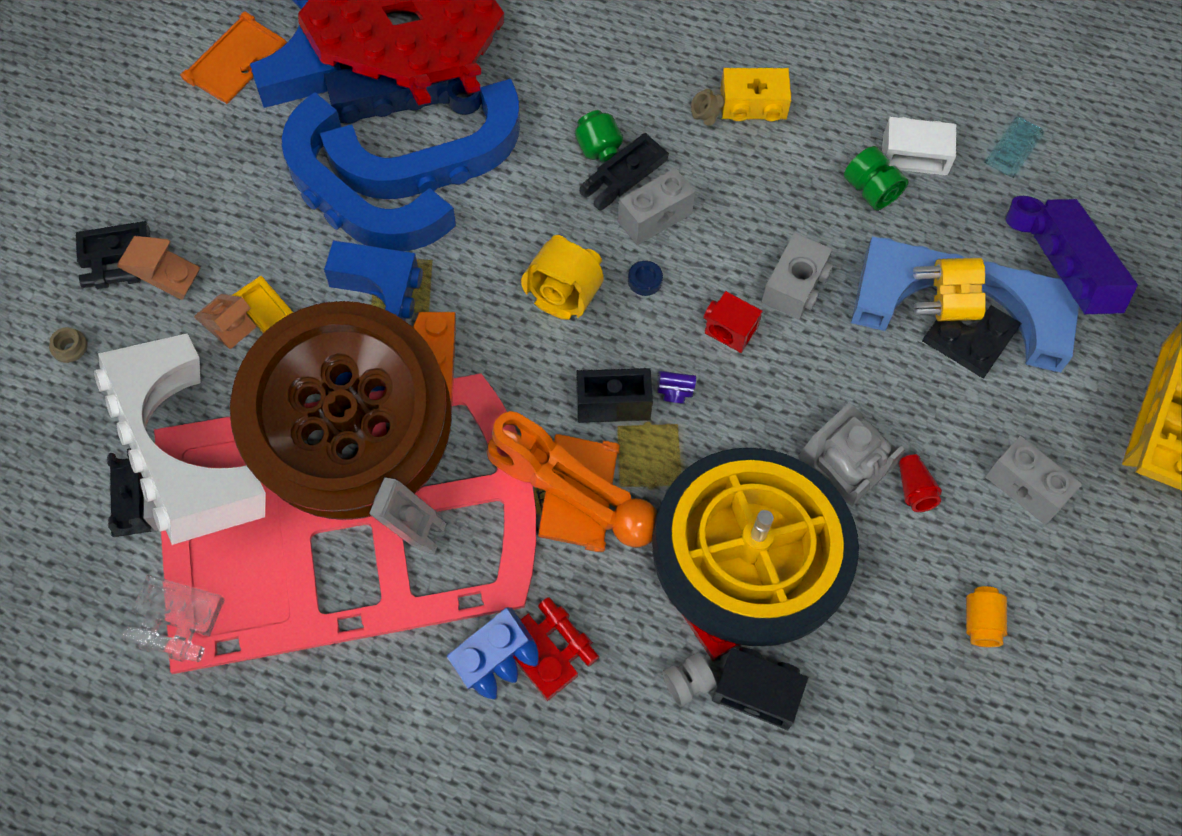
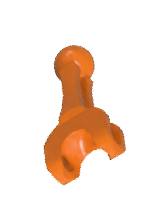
M509 411L496 419L493 425L492 438L487 446V457L493 465L515 479L530 482L532 486L570 503L590 516L605 530L612 529L615 537L626 546L638 548L652 542L657 510L651 503L643 499H632L630 492L609 483L590 471L572 457L560 444L554 443L550 435L541 426L520 413ZM506 425H515L520 429L521 436L502 428ZM497 446L510 457L501 456L497 451ZM553 469L574 479L601 496L616 508L615 511L573 487L553 472Z

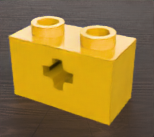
M723 68L720 91L725 101L723 107H721L722 119H733L735 121H744L746 119L777 121L779 119H787L791 103L789 68Z

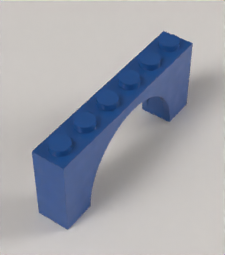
M292 0L300 9L308 2V0ZM300 25L293 37L281 49L266 58L250 63L264 108L309 97L314 92L317 94L328 92L324 74L341 70L339 62L335 66L321 63Z

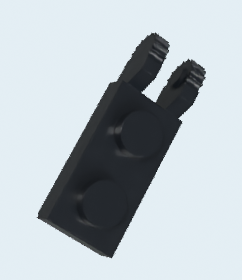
M644 133L598 167L597 172L583 182L579 193L587 198L605 183L608 187L595 198L593 203L594 207L601 211L614 202L617 196H622L668 160L669 153L647 133Z

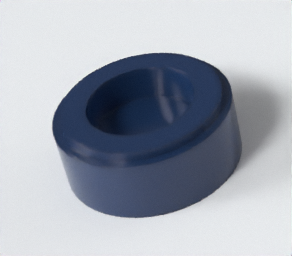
M639 261L630 268L628 285L636 294L642 296L653 295L662 286L663 273L661 268L654 262Z

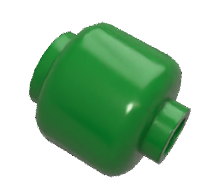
M594 110L578 120L575 138L587 159H600L601 163H604L618 153L617 149L623 143V135L611 114Z

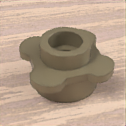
M710 89L697 93L691 103L693 118L704 120V124L707 126L713 125L721 111V107L724 105V97L720 94L717 96L713 95Z

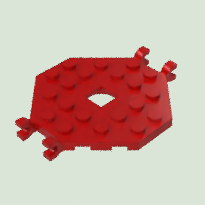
M308 0L299 11L298 19L301 29L321 63L335 66L337 62L352 66L353 72L378 79L380 75L394 78L397 85L409 88L416 103L422 105L431 103V96L426 87L431 86V83L459 77L468 94L481 90V85L476 78L477 75H481V68L476 61L480 55H484L492 43L495 31L500 30L504 24V11L496 0ZM393 11H410L416 13L421 20L393 25L386 14Z

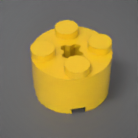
M554 235L542 246L522 275V288L526 295L531 291L537 298L534 304L542 311L563 320H569L572 315H577V318L583 315L603 283L604 275L600 266L602 258L592 249H583L561 235Z

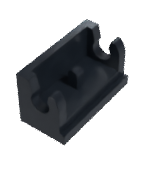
M131 448L127 449L128 459H118L113 453L107 455V464L110 467L111 516L108 518V528L111 530L112 537L151 532V526L143 518L144 495L140 479H143L141 472L134 473L128 455V451Z

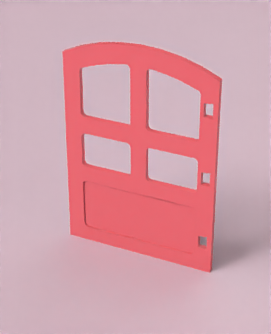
M482 374L454 378L452 406L464 405L468 408L488 444L492 438L493 425L496 419L507 412L504 405ZM385 390L370 392L369 399H381ZM320 401L304 404L305 408H313ZM230 417L154 429L155 444L162 451L180 461L207 468L246 466L234 440ZM380 422L373 428L372 435L374 437H382L387 434L386 422ZM506 425L502 428L503 430H509L518 434L514 425ZM497 446V451L501 456L510 457ZM498 467L497 471L492 475L422 487L415 495L436 512L494 501L502 502L504 504V536L498 577L494 583L415 597L411 594L403 539L373 516L353 520L317 517L293 507L263 484L262 486L266 492L264 518L174 545L171 544L166 530L161 531L170 673L177 674L500 613L506 607L513 608V610L525 608L533 576L536 551V507L532 484L515 479ZM361 525L371 526L381 601L373 606L330 614L320 613L311 543L312 537L317 533ZM481 593L484 605L459 610V597ZM361 616L364 628L339 632L338 620ZM239 639L241 651L217 655L218 642Z

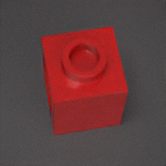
M725 291L719 301L713 300L705 311L703 319L707 320L705 334L742 353L758 329L763 311Z

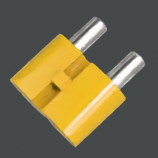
M982 258L937 259L934 266L914 267L913 272H934L913 274V277L915 279L934 278V286H937V295H934V302H918L914 304V308L934 307V309L914 310L916 315L935 314L937 321L983 319L985 314V293H982V284H985V265Z

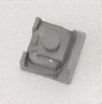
M849 402L813 435L802 449L798 458L829 480L843 499L853 507L899 463L905 448L902 445L896 448L870 422L862 420L863 415Z

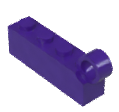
M1017 196L1013 198L1005 218L1007 224L1015 230L1031 232L1034 235V238L1084 315L1125 313L1138 284L1077 199L1047 200L1044 205L1040 200L1030 196Z

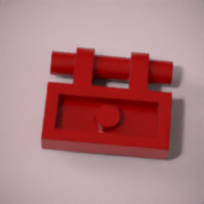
M550 597L544 599L538 605V608L546 616V619L539 625L529 613L520 619L537 645L539 653L538 665L530 666L524 664L514 656L516 664L546 701H549L578 677V672L570 664L574 659L579 656L589 667L600 657L591 647L593 642L585 633H579L569 621V613L563 606L558 607ZM556 629L569 644L561 652L548 637Z

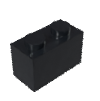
M651 368L576 370L578 423L651 420L653 406Z
M741 647L739 650L731 648L712 701L788 731L794 723L809 677L800 674V669L789 663L778 662L776 665L763 660L759 652L750 648Z

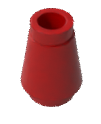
M912 454L903 457L898 464L905 503L911 506L914 512H926L937 507L941 503L940 495L942 490L923 461H921L920 456Z

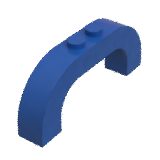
M511 79L481 87V105L486 121L477 132L464 138L399 157L383 158L367 152L360 145L352 124L320 133L328 163L333 173L353 191L377 199L406 198L422 194L428 188L435 191L437 188L450 184H463L471 178L496 168L514 149L520 132L519 100L515 86Z
M316 92L307 97L293 110L282 134V150L291 179L301 192L305 203L313 210L318 207L324 213L327 222L334 229L342 228L352 238L366 246L410 251L434 243L456 226L454 208L431 188H428L408 205L400 208L384 209L366 202L317 160V155L323 146L320 133L341 127L337 110Z

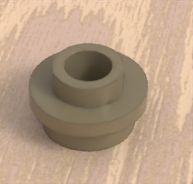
M69 327L60 328L52 334L49 350L53 357L60 362H74L86 352L87 339L79 330ZM74 343L70 348L64 349L67 344Z

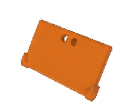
M244 11L239 16V19L188 70L185 69L180 76L192 86L196 85L228 104L254 77L250 63L270 56L281 49L287 41L256 22L254 16Z
M555 434L554 443L560 444L586 468L613 484L616 458L620 450L619 444L609 441L598 443ZM553 469V472L573 487L609 508L610 503L574 479ZM545 492L538 536L585 546V550L604 552L606 542H604L606 530L590 516L570 503L549 492Z

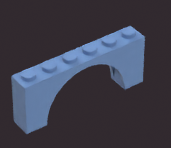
M872 236L864 258L851 323L886 331L894 310L904 299L921 289L934 286V278L915 279L913 277V274L934 272H913L914 267L934 266L937 259L965 257L959 254H947L930 250L924 246H912L895 242L890 238ZM984 262L985 284H982V293L993 298L1014 319L1022 323L1019 329L1025 344V364L1061 373L1073 357L1079 305L1062 279L1034 274L1029 270H1017L999 266L994 262Z

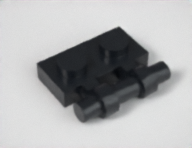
M146 221L76 232L77 262L81 268L92 267V273L79 275L81 288L95 286L96 289L109 288V284L127 281L128 284L141 282L140 278L120 268L107 270L106 265L120 261L134 236L150 237V228Z

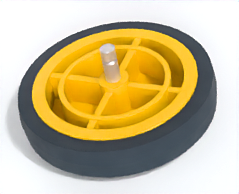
M762 448L723 450L710 454L690 465L674 480L667 490L657 510L652 533L653 559L657 576L663 590L677 610L690 622L708 634L728 642L746 646L764 647L789 643L812 633L822 626L838 610L849 593L859 557L858 534L853 516L845 500L830 481L810 465L797 458Z

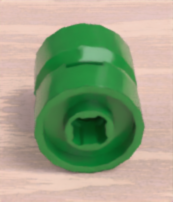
M872 146L863 150L849 163L845 169L844 177L855 190H863L862 197L874 210L879 211L897 200L907 188L909 181L896 166H889L890 159L877 146Z

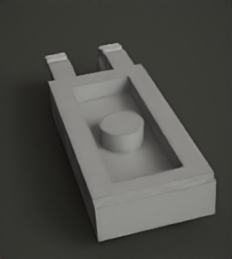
M384 477L369 514L418 550L435 554L438 545L427 537L429 530L443 532L446 523L436 515V511L401 482Z

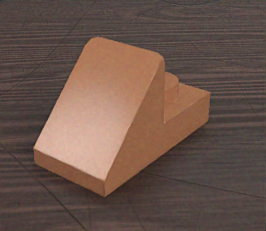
M134 236L118 262L117 267L183 300L201 267L168 251L171 243L168 239Z
M220 294L194 316L197 321L229 349H232L256 328V325L246 314L251 308L242 297Z

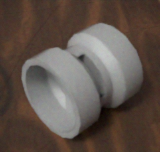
M698 652L687 657L685 664L679 667L672 665L662 671L664 682L673 699L680 707L690 703L693 700V696L699 692L706 694L717 687L710 667Z

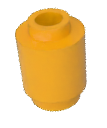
M988 586L977 587L974 589V593L966 596V633L970 636V643L972 645L999 647L1003 645V637L1007 636V597L1000 594L997 588Z

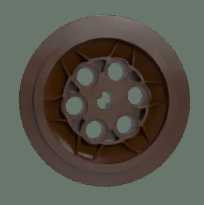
M334 301L315 304L293 312L272 325L256 340L243 359L234 380L230 400V420L234 440L242 459L254 476L269 490L293 507L311 515L327 519L353 520L372 517L369 513L384 477L398 480L414 494L430 479L441 462L448 445L452 424V405L446 380L433 351L411 325L397 315L370 304ZM341 373H352L349 383L343 386L335 385L336 379ZM377 386L387 388L386 394L381 399H369V394L373 388ZM310 395H321L317 406L305 408V401ZM387 422L390 424V429L386 435L382 437H374L372 435L373 428L378 423ZM313 431H324V436L320 443L308 445L307 439ZM347 445H358V453L353 459H342V451Z

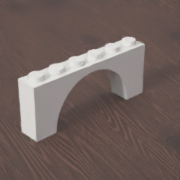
M188 333L98 353L100 369L94 370L98 389L100 392L106 391L108 396H105L106 406L111 418L118 417L119 423L116 425L122 445L129 444L131 448L128 451L131 467L134 473L141 472L143 479H140L145 500L147 502L153 501L156 508H153L156 526L159 532L166 530L172 545L265 517L266 492L261 482L254 476L247 465L233 468H207L185 463L162 451L151 440L145 430L149 418L163 401L182 389L201 383L200 358Z

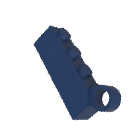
M352 68L324 74L331 106L337 110L340 123H355L360 119L375 116L385 117L394 112L409 109L419 110L424 106L438 103L449 104L454 112L467 115L477 111L481 105L480 91L471 93L472 96L468 98L457 97L460 93H467L459 77L431 83V86L426 87L431 96V103L418 105L411 90L397 85L396 79L380 75L378 79L355 73L352 71Z

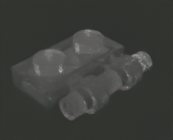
M147 574L131 610L136 616L144 618L140 628L128 625L124 629L122 639L134 643L136 649L146 652L154 649L168 653L170 659L183 662L185 659L200 662L204 654V647L192 644V637L194 633L210 637L225 600L221 595ZM161 623L178 628L174 638L158 634Z

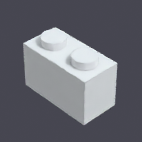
M889 117L883 134L882 152L890 159L889 166H896L899 170L948 175L956 158V124L943 123L941 121L915 120L906 117Z

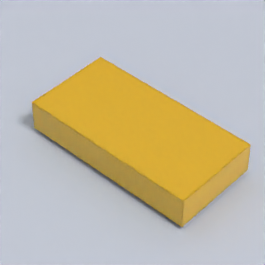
M259 276L232 295L242 297L251 309L246 314L262 333L282 318L293 313L262 276Z

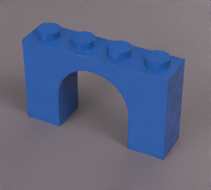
M333 240L324 268L329 287L373 295L383 302L386 306L385 310L397 315L404 321L406 318L411 319L415 306L412 294L414 288H420L423 276L422 268H418L416 254ZM341 373L337 377L335 384L346 385L350 382L352 373ZM377 386V387L373 388L372 390H373V391H382V390H385L386 387H384V386Z

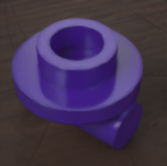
M659 371L657 393L664 394L663 401L684 404L685 397H693L696 375Z

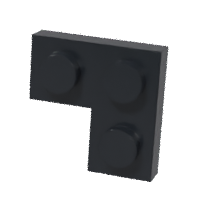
M990 305L983 319L978 322L974 329L961 321H937L936 319L922 342L984 379L1022 323Z

